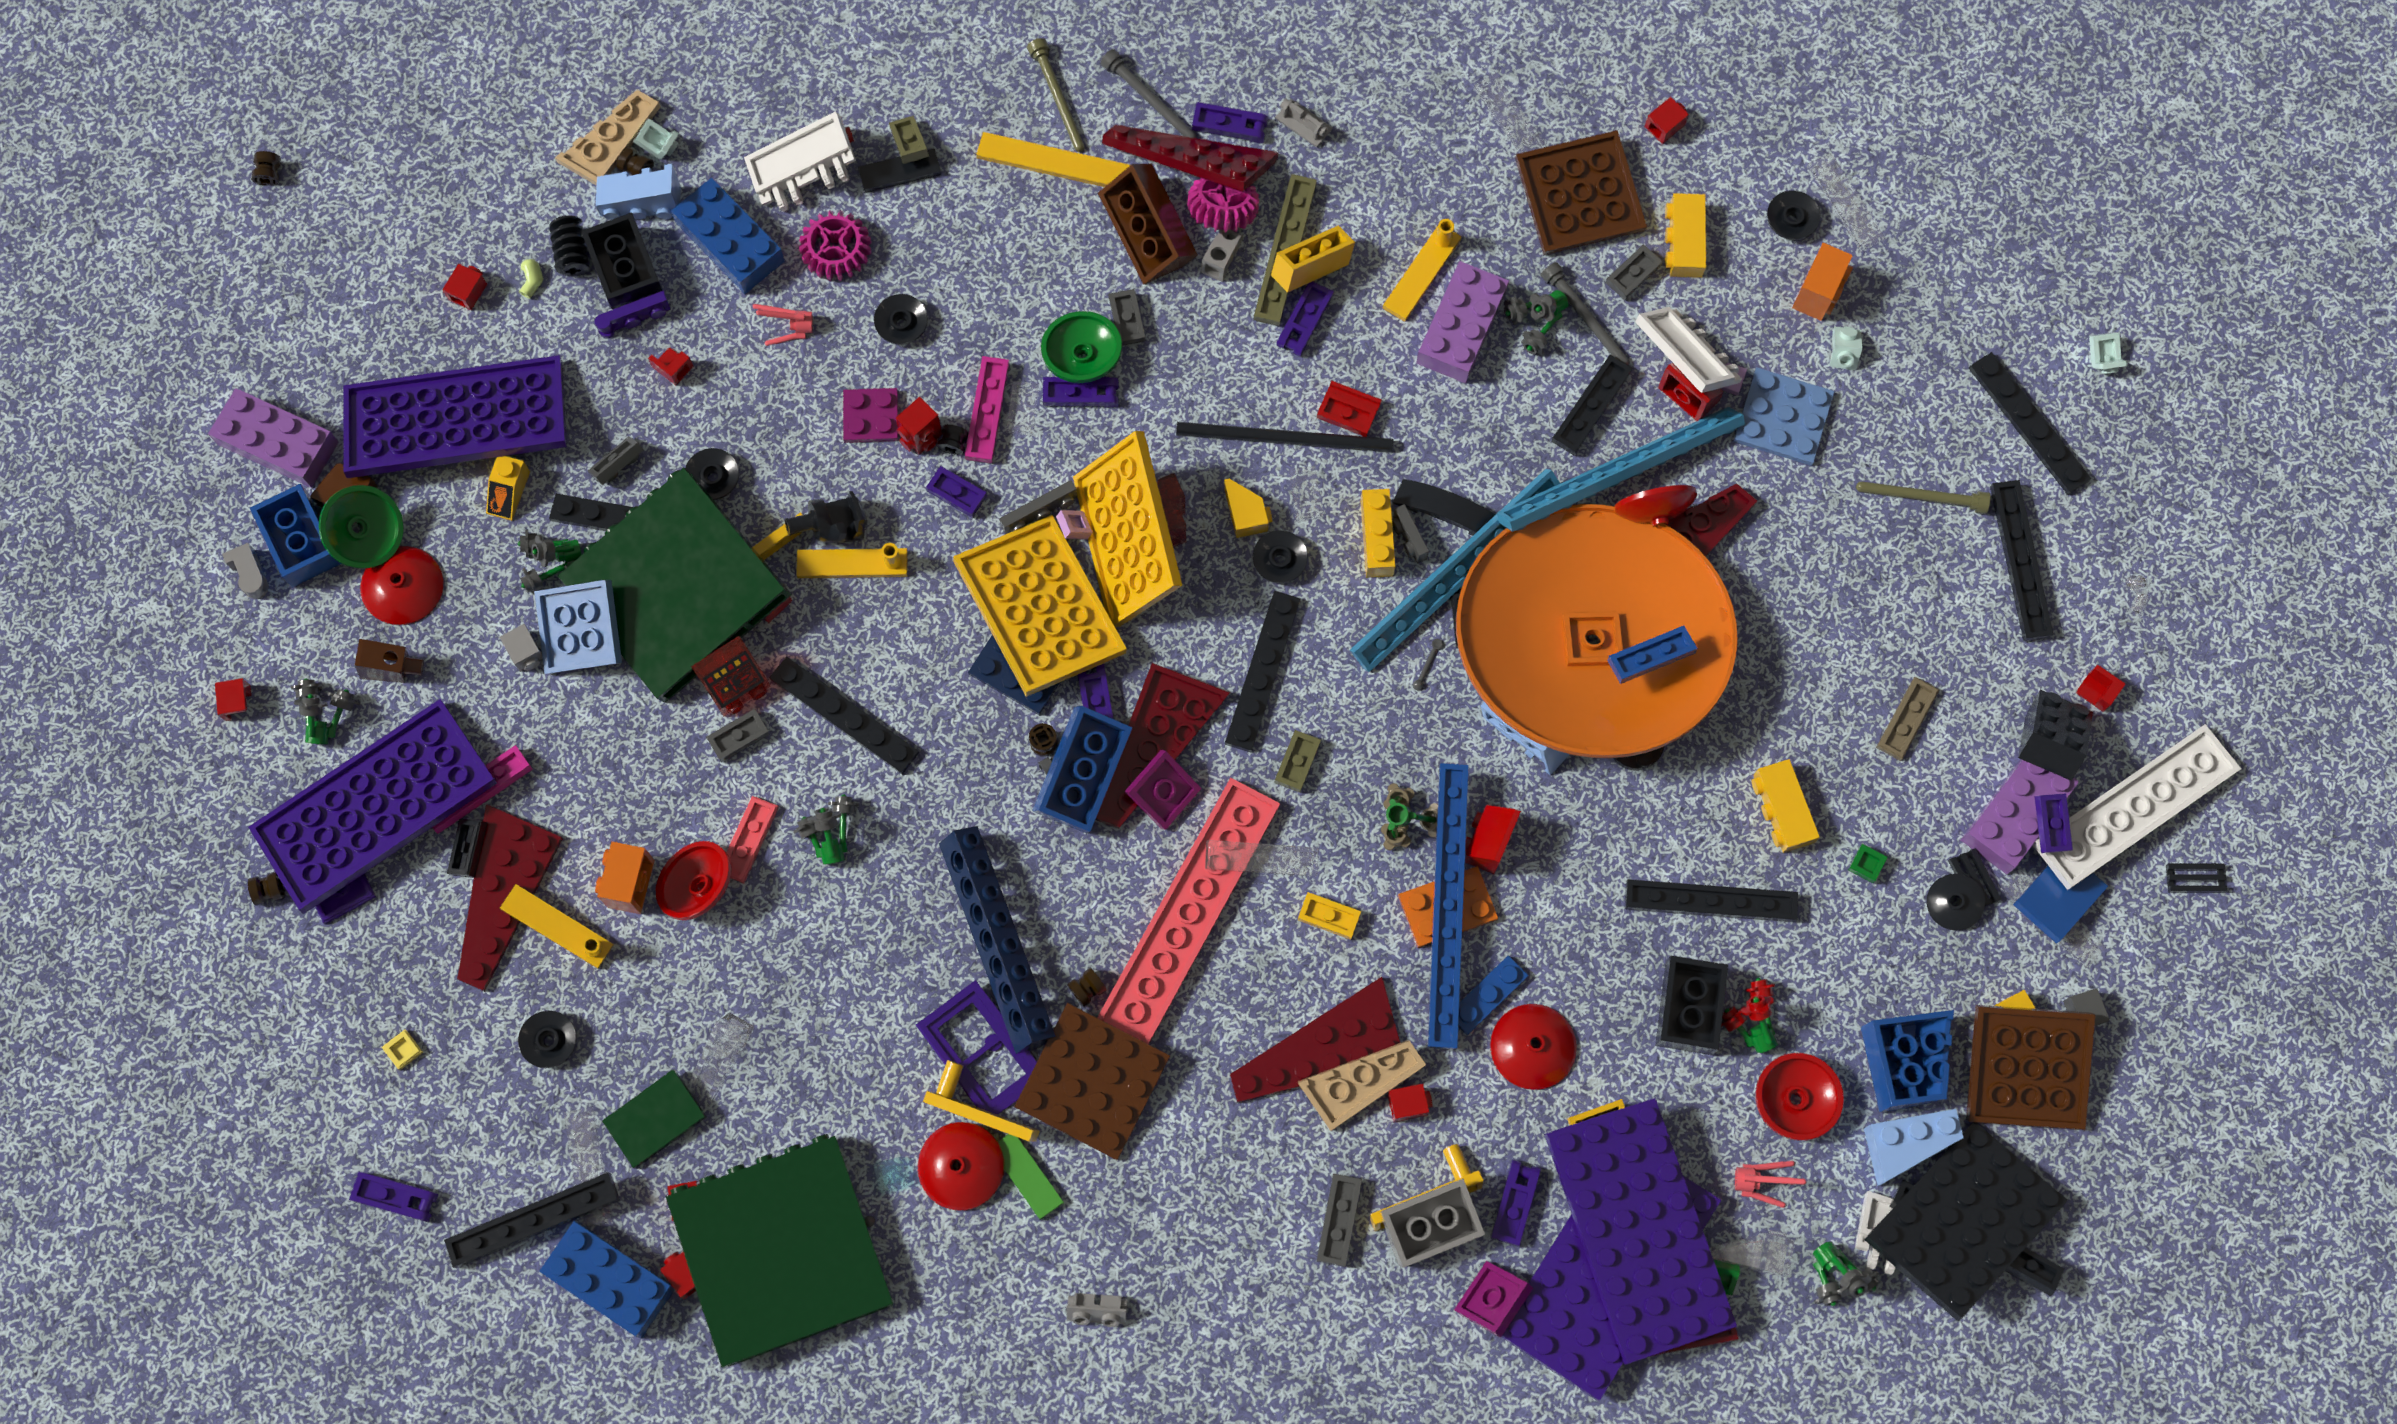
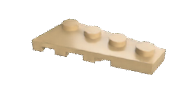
M636 90L615 107L609 117L604 121H598L592 126L593 130L583 138L580 136L575 140L569 150L558 154L555 157L557 163L597 186V177L612 173L617 166V160L626 147L633 145V141L648 118L652 119L660 109L659 102Z
M1407 1040L1300 1080L1297 1083L1327 1127L1332 1131L1426 1066L1412 1043Z

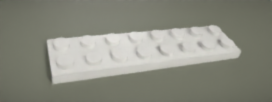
M2205 724L2071 816L2069 822L2072 851L2041 853L2039 839L2033 843V846L2066 889L2069 890L2234 775L2241 768Z

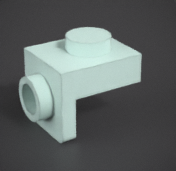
M648 118L633 142L653 156L662 159L666 154L671 156L676 149L678 142L675 139L679 133L675 130L670 133Z
M1834 326L1830 367L1856 370L1862 352L1861 330L1852 327Z
M2119 332L2089 336L2093 368L2101 369L2102 373H2115L2119 371L2118 367L2127 366V360L2121 359Z

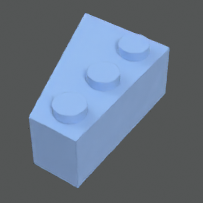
M666 164L664 170L651 172V168L642 169V174L629 176L628 172H621L597 177L596 208L600 217L612 220L632 212L634 219L637 220L645 219L646 216L671 219L673 217L671 210L680 203L681 185L673 165Z
M1485 702L1480 706L1483 717L1510 741L1515 740L1526 748L1525 754L1528 757L1532 758L1535 755L1544 762L1545 771L1549 775L1570 755L1543 746L1520 734L1499 718Z
M1957 1109L1875 1123L1864 1128L1878 1186L1964 1138Z

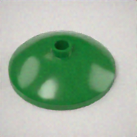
M1077 311L1065 314L1049 325L1041 340V353L1046 367L1055 376L1069 382L1086 383L1098 380L1114 369L1121 357L1122 340L1117 327L1108 318L1094 312ZM1085 354L1087 357L1079 358V355Z
M366 485L346 487L333 494L323 506L319 518L321 541L327 552L335 560L346 566L362 569L378 566L395 554L402 541L404 525L401 512L393 499L377 488ZM355 522L360 526V530L357 533L352 529V525Z

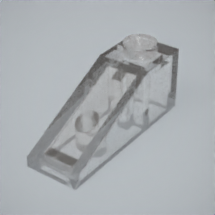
M730 1012L716 1021L687 1086L697 1103L708 1109L743 1052L754 1028L752 1024Z
M1770 1230L1769 1234L1709 1247L1714 1260L1740 1265V1268L1784 1278L1789 1276L1795 1240L1787 1239L1786 1233Z

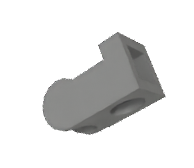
M1220 230L1202 259L1201 273L1223 282L1227 270L1241 245L1243 235L1232 230H1228L1226 233L1224 230Z
M249 543L222 554L225 563L232 570L237 569L239 574L238 585L248 597L259 599L266 595L269 589L268 581L256 551Z

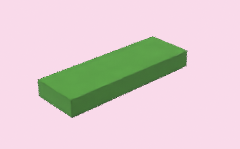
M1008 1134L998 1141L1004 1156V1170L1039 1220L1064 1203L1018 1137Z

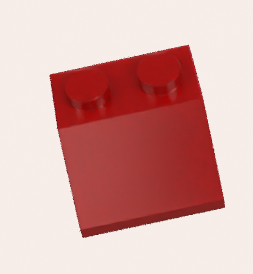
M1673 362L1666 367L1658 386L1664 394L1696 421L1702 419L1720 401L1724 393L1721 388L1701 393Z
M1486 805L1483 813L1477 811L1471 827L1476 828L1473 838L1466 837L1465 863L1475 867L1478 866V868L1495 874L1521 811Z

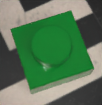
M1861 844L1848 871L1873 884L1888 857Z
M1714 1260L1726 1295L1732 1296L1740 1275V1265Z

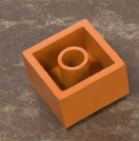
M1823 242L1792 308L1822 321L1825 313L1831 315L1853 269V266L1849 265L1853 255Z
M611 841L610 849H606L603 855L602 864L605 866L602 877L599 876L596 882L595 893H598L597 897L607 908L641 914L655 862L654 858L643 847Z

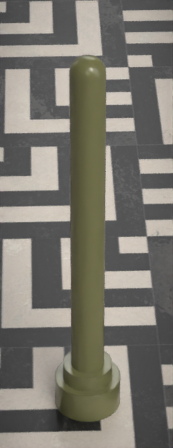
M1045 38L1032 40L1027 45L1030 57L1039 62L1075 151L1082 152L1085 148L1048 59L1050 51Z
M1863 481L1856 484V490L1862 493L1969 506V509L1981 514H1987L1990 505V492L1978 491L1977 494L1972 493L1970 496Z

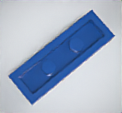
M1681 626L1612 654L1608 657L1607 661L1618 681L1622 684L1696 654L1698 648L1685 626Z
M1509 955L1459 1002L1458 1027L1467 1036L1529 976Z

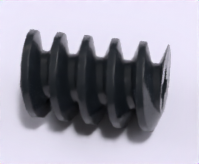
M561 216L549 224L555 270L565 276L584 275L590 270L589 265L585 264L588 262V257L585 255L587 248L585 245H582L585 243L581 232L584 228L580 226L583 221L577 216Z

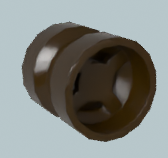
M632 146L626 147L617 160V169L622 172H629L631 176L642 174V169L651 168L653 170L654 167L653 159L646 155H639V151Z
M269 151L254 153L253 163L255 169L252 170V182L260 186H266V184L277 186L279 183L277 169L281 166V157Z
M1040 723L1035 725L1029 732L1031 750L1036 755L1046 757L1055 752L1058 740L1055 729L1052 726Z
M276 872L269 873L264 878L256 876L248 879L249 895L255 906L264 904L269 899L276 901L284 899L286 896L283 883Z
M1092 968L1084 971L1080 979H1073L1067 984L1070 991L1083 1007L1091 1003V998L1095 995H1101L1107 991L1105 985Z

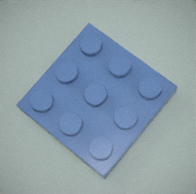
M1756 367L1742 411L1745 425L1737 428L1733 442L1812 466L1834 391Z
M601 580L534 591L545 674L622 663L612 580Z

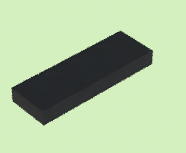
M935 148L927 150L929 157L903 164L901 157H895L858 166L864 193L941 175Z

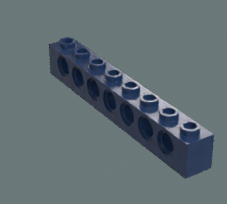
M978 826L954 830L939 843L1015 1053L1040 1048L1056 1035Z

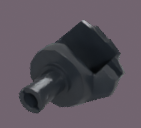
M849 491L847 498L825 503L823 499L809 500L808 514L785 518V527L789 536L812 530L816 539L821 542H851L864 539L867 517L859 499L853 491Z

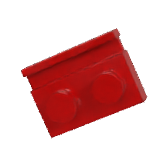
M1331 380L1316 418L1367 437L1382 400Z

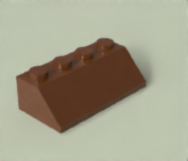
M1152 163L1130 165L1098 192L1143 285L1183 268L1198 256Z

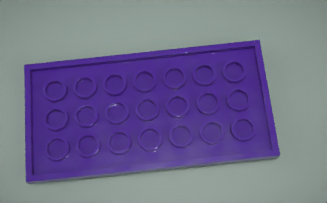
M560 355L343 385V454L346 478L567 447L563 365Z
M439 699L248 828L297 908L305 914L496 785L497 782L446 705Z
M1656 1098L1544 1134L1624 1364H1629L1737 1327Z
M1684 1176L1700 1224L1704 1230L1721 1199ZM1571 1214L1528 1284L1533 1290L1501 1338L1599 1402L1623 1364V1359Z

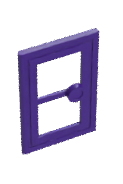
M976 980L915 1025L945 1065L947 1060L964 1066L958 1083L974 1105L996 1115L1018 1100L1037 1063L1029 1051L1015 1053L1001 1013ZM973 1003L996 1034L988 1035L985 1039V1045L962 1062L938 1028ZM1003 1043L1026 1074L991 1100L966 1066L987 1050H999Z

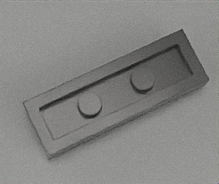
M1070 480L999 518L1003 532L1008 534L1027 526V524L1035 520L1044 519L1051 515V511L1059 507L1061 509L1070 507L1075 502L1074 499L1077 498L1075 485Z
M1333 1173L1316 1262L1346 1267L1362 1179Z

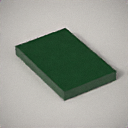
M672 1069L603 1119L602 1122L632 1168L636 1169L707 1116L677 1071Z

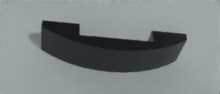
M1406 479L1402 480L1392 502L1398 506L1405 504L1406 508L1415 513L1420 511L1469 531L1468 534L1472 536L1496 515L1457 494L1432 485Z

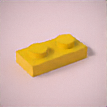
M1307 892L1298 921L1351 940L1361 911Z

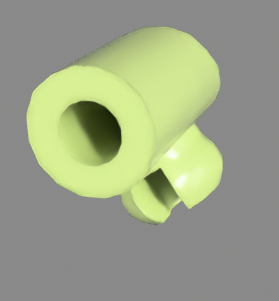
M526 259L521 263V270H524L527 281L519 290V293L528 299L533 296L543 282L540 265L534 259Z

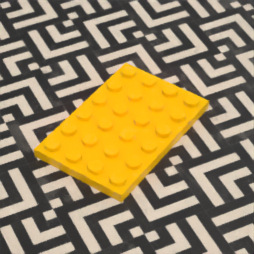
M1134 431L1073 476L1080 509L1084 511L1093 532L1088 538V543L1103 605L1115 628L1121 627L1182 586L1144 431Z
M1053 515L953 556V562L1026 697L1126 654L1127 648Z

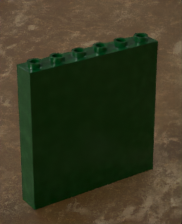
M684 467L673 472L664 485L652 490L642 504L631 508L621 522L610 526L599 541L589 544L585 548L584 553L578 559L567 563L563 568V572L558 575L565 586L612 580L621 655L656 699L664 703L680 692L792 595L693 474Z
M828 1134L815 1137L811 1140L813 1144L802 1148L800 1144L790 1146L783 1150V1155L774 1158L772 1154L762 1156L755 1160V1165L746 1168L744 1164L734 1166L727 1170V1175L718 1178L716 1174L706 1176L699 1180V1185L688 1188L687 1184L671 1189V1195L666 1196L722 1369L893 1306L836 1136L829 1138Z

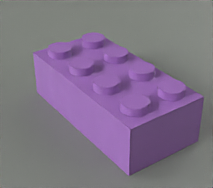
M1459 261L1418 351L1416 364L1466 384L1505 297L1509 280Z
M237 388L233 391L208 433L217 445L310 488L315 484L339 443L331 431Z
M2021 759L1961 838V841L1971 849L1976 848L1979 855L2007 875L2016 868L2039 837L2034 796L2066 793L2068 798L2079 781L2075 778L2070 781Z

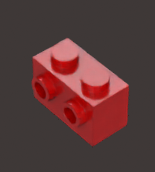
M920 396L896 417L898 426L896 430L901 437L899 441L909 452L914 450L918 455L924 450L929 452L935 447L938 442L937 439L942 435L939 415Z

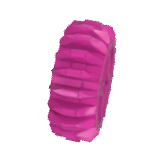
M1200 178V180H1194V184L1188 192L1187 206L1191 217L1196 219L1197 224L1204 223L1205 229L1211 227L1214 228L1215 232L1218 229L1224 230L1225 233L1230 229L1237 232L1238 228L1246 229L1247 224H1252L1256 218L1259 209V194L1254 186H1249L1242 192Z
M829 210L827 217H823L819 213V220L810 219V227H803L804 235L799 238L801 244L799 251L802 254L803 263L805 265L808 264V269L811 273L816 271L819 278L825 275V273L829 281L832 280L833 274H837V278L840 281L843 278L842 273H847V276L852 278V269L854 268V270L860 272V263L867 264V255L871 254V248L869 247L871 245V238L868 236L867 227L863 226L860 219L854 220V216L851 213L844 217V213L841 210L837 215H833V212ZM821 237L823 244L820 246V251L815 253V243ZM855 237L856 245L853 251L849 253L847 246L850 243V239ZM833 243H836V245H837V243H839V244H840V247H839V246L834 247V244H833Z

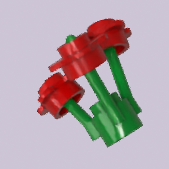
M1757 978L1756 981L1750 982L1751 988L1745 989L1746 992L1750 993V999L1746 1001L1747 1006H1743L1740 1009H1736L1735 1006L1726 1008L1722 1015L1721 1027L1724 1025L1728 1032L1737 1029L1744 1038L1747 1047L1754 1046L1757 1053H1762L1778 1045L1770 1019L1772 1015L1770 1005L1774 1003V998L1769 996L1774 995L1772 987H1775V983L1768 984L1767 979L1761 980V978ZM1745 1015H1749V1018L1753 1021L1760 1022L1759 1025L1750 1029L1751 1035L1742 1026L1747 1020Z

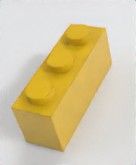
M1673 193L1670 203H1666L1665 219H1670V227H1666L1665 243H1670V252H1666L1665 267L1670 268V277L1702 278L1706 269L1705 194Z
M1339 225L1277 252L1271 276L1288 293L1349 265L1355 241Z
M1390 489L1362 490L1360 502L1366 578L1392 577L1395 571Z
M1790 759L1757 769L1753 775L1754 779L1751 780L1752 787L1756 795L1760 794L1764 803L1761 806L1765 820H1770L1774 831L1771 832L1775 846L1781 847L1782 852L1785 853L1814 844L1820 836Z

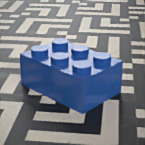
M301 484L250 507L251 513L282 578L292 588L342 564L335 560L325 549L319 534L320 514L310 494Z

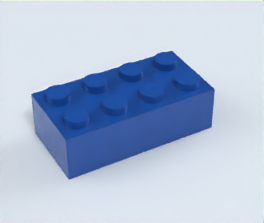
M712 177L671 210L676 224L744 294L748 293L785 262L781 248Z
M1084 706L1074 707L1032 811L1080 832H1090L1132 727Z
M573 1221L539 1271L617 1325L641 1339L675 1291L671 1284L575 1221Z

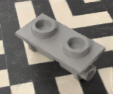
M1285 98L1280 105L1282 110L1275 117V119L1316 148L1333 129L1293 99L1288 100Z
M1074 1293V1296L1068 1295L1067 1321H1072L1077 1325H1087L1090 1322L1102 1323L1107 1327H1117L1119 1324L1126 1325L1127 1299H1122V1296L1101 1295L1100 1305H1096L1095 1294Z

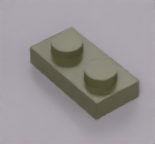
M914 115L889 122L890 131L903 164L929 157Z
M1295 730L1274 783L1301 793L1321 739Z

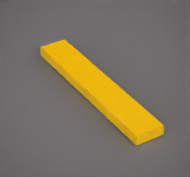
M986 132L982 133L976 154L977 159L1101 187L1108 185L1130 166L1125 163Z

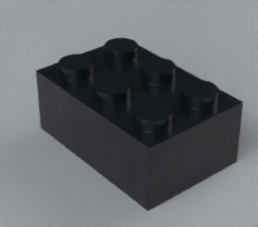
M632 212L581 231L612 310L663 291Z
M2040 689L2025 717L2018 758L2072 781L2087 756L2093 712L2084 705L2071 703L2062 699L2056 693H2048Z
M1672 955L1667 959L1664 969L1655 1046L1713 1055L1719 1050L1728 972L1727 964Z

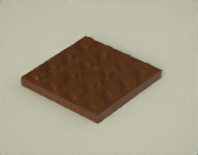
M1618 130L1516 154L1515 161L1543 255L1646 231L1647 225Z
M1067 1003L1054 1028L1056 1036L1047 1041L1014 1107L1118 1160L1170 1055Z
M1976 1005L1966 1120L1980 1123L2086 1130L2095 1014L2091 1012Z

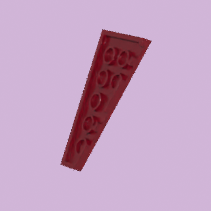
M1114 125L1103 134L1102 144L1242 192L1276 163L1279 152L1207 139L1190 138L1124 125Z
M1736 483L1709 497L1708 500L1697 506L1686 509L1679 516L1670 519L1667 526L1683 535L1707 557L1756 505L1757 500Z
M1152 663L1128 726L1132 727V730L1095 820L1119 829L1138 806L1125 790L1160 750L1166 751L1176 760L1230 692Z
M487 804L483 821L488 824L476 875L473 880L457 977L459 981L484 992L520 924L519 920L500 909L501 905L515 884L535 895L563 840L561 836Z
M1380 977L1232 1072L1230 1078L1237 1103L1299 1088L1300 1086L1297 1082L1399 1044L1400 1040L1383 978Z

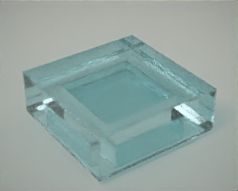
M902 1156L873 1164L880 1193L909 1186Z

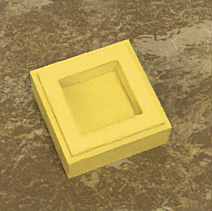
M406 1029L382 1046V1049L398 1070L403 1069L423 1053Z

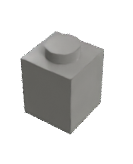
M525 624L499 637L514 665L520 672L524 669L525 671L533 670L540 665L539 661L543 660L542 652Z

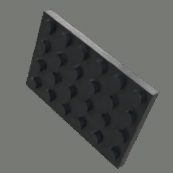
M1973 1122L1963 1133L1964 1138L1951 1145L1865 1238V1241L1957 1322H1960L2068 1201V1199L1976 1122Z

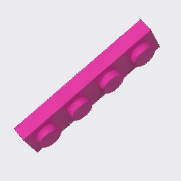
M982 356L965 460L984 463L993 462L1010 364L1009 359Z
M516 745L486 765L497 784L432 827L437 834L533 770Z

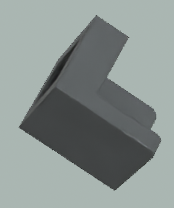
M2097 988L2070 996L2063 1001L2067 1011L2094 1013V1026L2110 1020Z

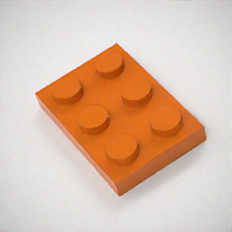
M1478 866L1464 871L1462 933L1498 920ZM1434 882L1398 894L1418 948L1432 943Z

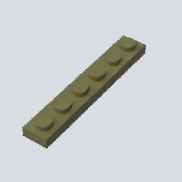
M1291 174L1254 313V321L1280 326L1288 293L1271 276L1277 252L1302 242L1317 185L1316 179Z

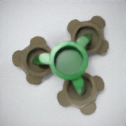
M1396 783L1390 784L1388 786L1389 794L1383 803L1385 809H1387L1386 818L1389 824L1386 823L1381 827V832L1385 837L1384 848L1391 851L1395 847L1402 846L1407 848L1410 846L1411 839L1408 837L1407 830L1409 828L1408 824L1412 819L1420 820V825L1423 829L1428 830V835L1436 837L1438 804H1431L1421 814L1412 812L1409 805L1411 799L1415 796L1414 790L1412 788H1401Z

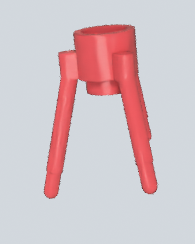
M753 304V308L758 309L756 311L757 315L790 319V330H796V333L765 341L766 346L794 339H806V333L813 332L812 312Z
M1794 1161L1756 1165L1743 1164V1167H1736L1735 1190L1742 1191V1197H1752L1784 1208L1786 1206L1784 1202L1757 1193L1754 1189H1760V1182L1805 1185L1806 1180L1790 1177L1761 1176L1760 1172H1755L1791 1167L1795 1165Z

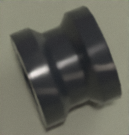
M944 425L941 430L943 437L938 441L937 448L942 452L962 455L965 450L963 443L968 439L969 432L956 425Z

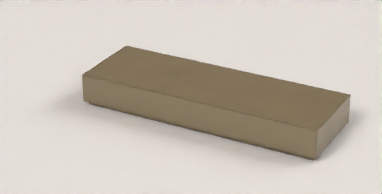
M1914 677L1876 748L1901 761L1935 700L1939 689Z

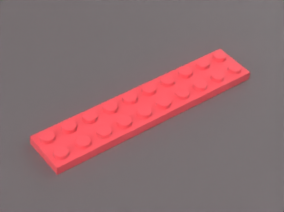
M1233 778L1229 779L1100 1011L1098 1019L1150 1044L1280 807L1279 802Z

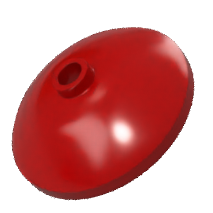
M1672 485L1642 491L1617 502L1614 506L1615 513L1635 523L1652 522L1653 527H1658L1657 524L1661 523L1668 525L1670 519L1682 514L1695 501L1697 490L1694 486Z
M400 546L395 554L386 562L365 569L360 584L361 598L366 609L375 618L391 625L415 623L429 615L437 606L444 587L443 574L438 563L427 552L415 547ZM396 577H401L400 582L393 583V580Z
M710 841L694 842L677 851L667 861L657 880L656 900L660 909L676 920L694 919L711 910L723 897L730 882L732 867L726 851Z
M1524 1004L1509 1010L1499 1019L1491 1035L1490 1051L1494 1065L1507 1081L1520 1088L1541 1090L1559 1083L1570 1072L1575 1062L1577 1044L1572 1027L1560 1013L1544 1005ZM1531 1040H1539L1541 1043L1540 1048H1533L1530 1043Z
M1790 1053L1776 1058L1764 1068L1758 1078L1755 1089L1756 1106L1765 1124L1778 1135L1791 1140L1806 1141L1824 1135L1836 1124L1843 1109V1089L1837 1074L1823 1060L1810 1054ZM1793 1094L1800 1097V1103L1797 1105L1791 1102V1095Z
M954 1122L942 1126L929 1136L919 1154L918 1176L924 1191L935 1203L947 1209L963 1211L983 1205L996 1193L1004 1176V1156L998 1141L988 1130L973 1123ZM955 1160L961 1162V1168L958 1171H955L952 1167Z

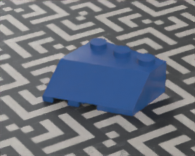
M1954 1010L1872 1020L1861 1027L1879 1112L1907 1109L1947 1099L1950 1067L1948 1054L1949 1046L1952 1043L1950 1030L1951 1021L1954 1019Z

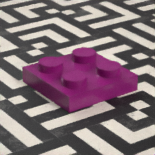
M897 388L843 390L844 443L898 441V432L896 430L898 429L896 417L898 416Z
M1160 750L1125 792L1161 829L1166 830L1202 788L1166 751Z
M1486 1261L1454 1310L1467 1320L1501 1338L1533 1288L1527 1282Z

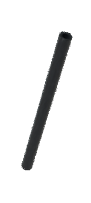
M1177 422L1176 435L1382 452H1393L1394 441L1391 438Z

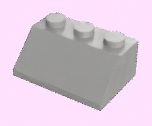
M1464 1179L1381 1211L1391 1248L1398 1265L1403 1268L1485 1235Z

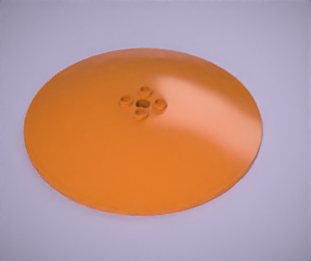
M1572 505L1569 508H1563L1550 514L1545 519L1534 521L1522 530L1512 532L1506 528L1490 541L1478 555L1463 582L1456 613L1457 643L1463 666L1472 685L1488 707L1514 730L1536 743L1571 755L1590 758L1629 757L1664 747L1681 738L1706 718L1719 701L1732 674L1737 651V623L1731 599L1721 577L1702 552L1683 535L1664 523L1657 524L1658 527H1653L1652 522L1635 523L1620 517L1615 513L1614 506ZM1685 626L1698 648L1696 654L1620 684L1607 661L1610 655ZM1596 635L1600 639V643L1590 644L1585 637Z

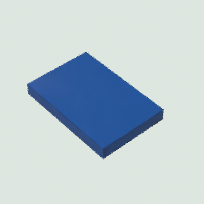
M2047 866L2013 905L2057 944L2105 891L2108 885L2094 873H2091L2067 890L2051 868Z

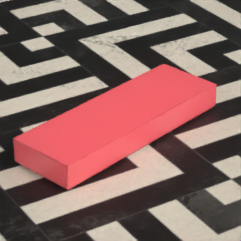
M754 796L751 797L726 852L732 867L730 879L745 883L779 809L777 805Z

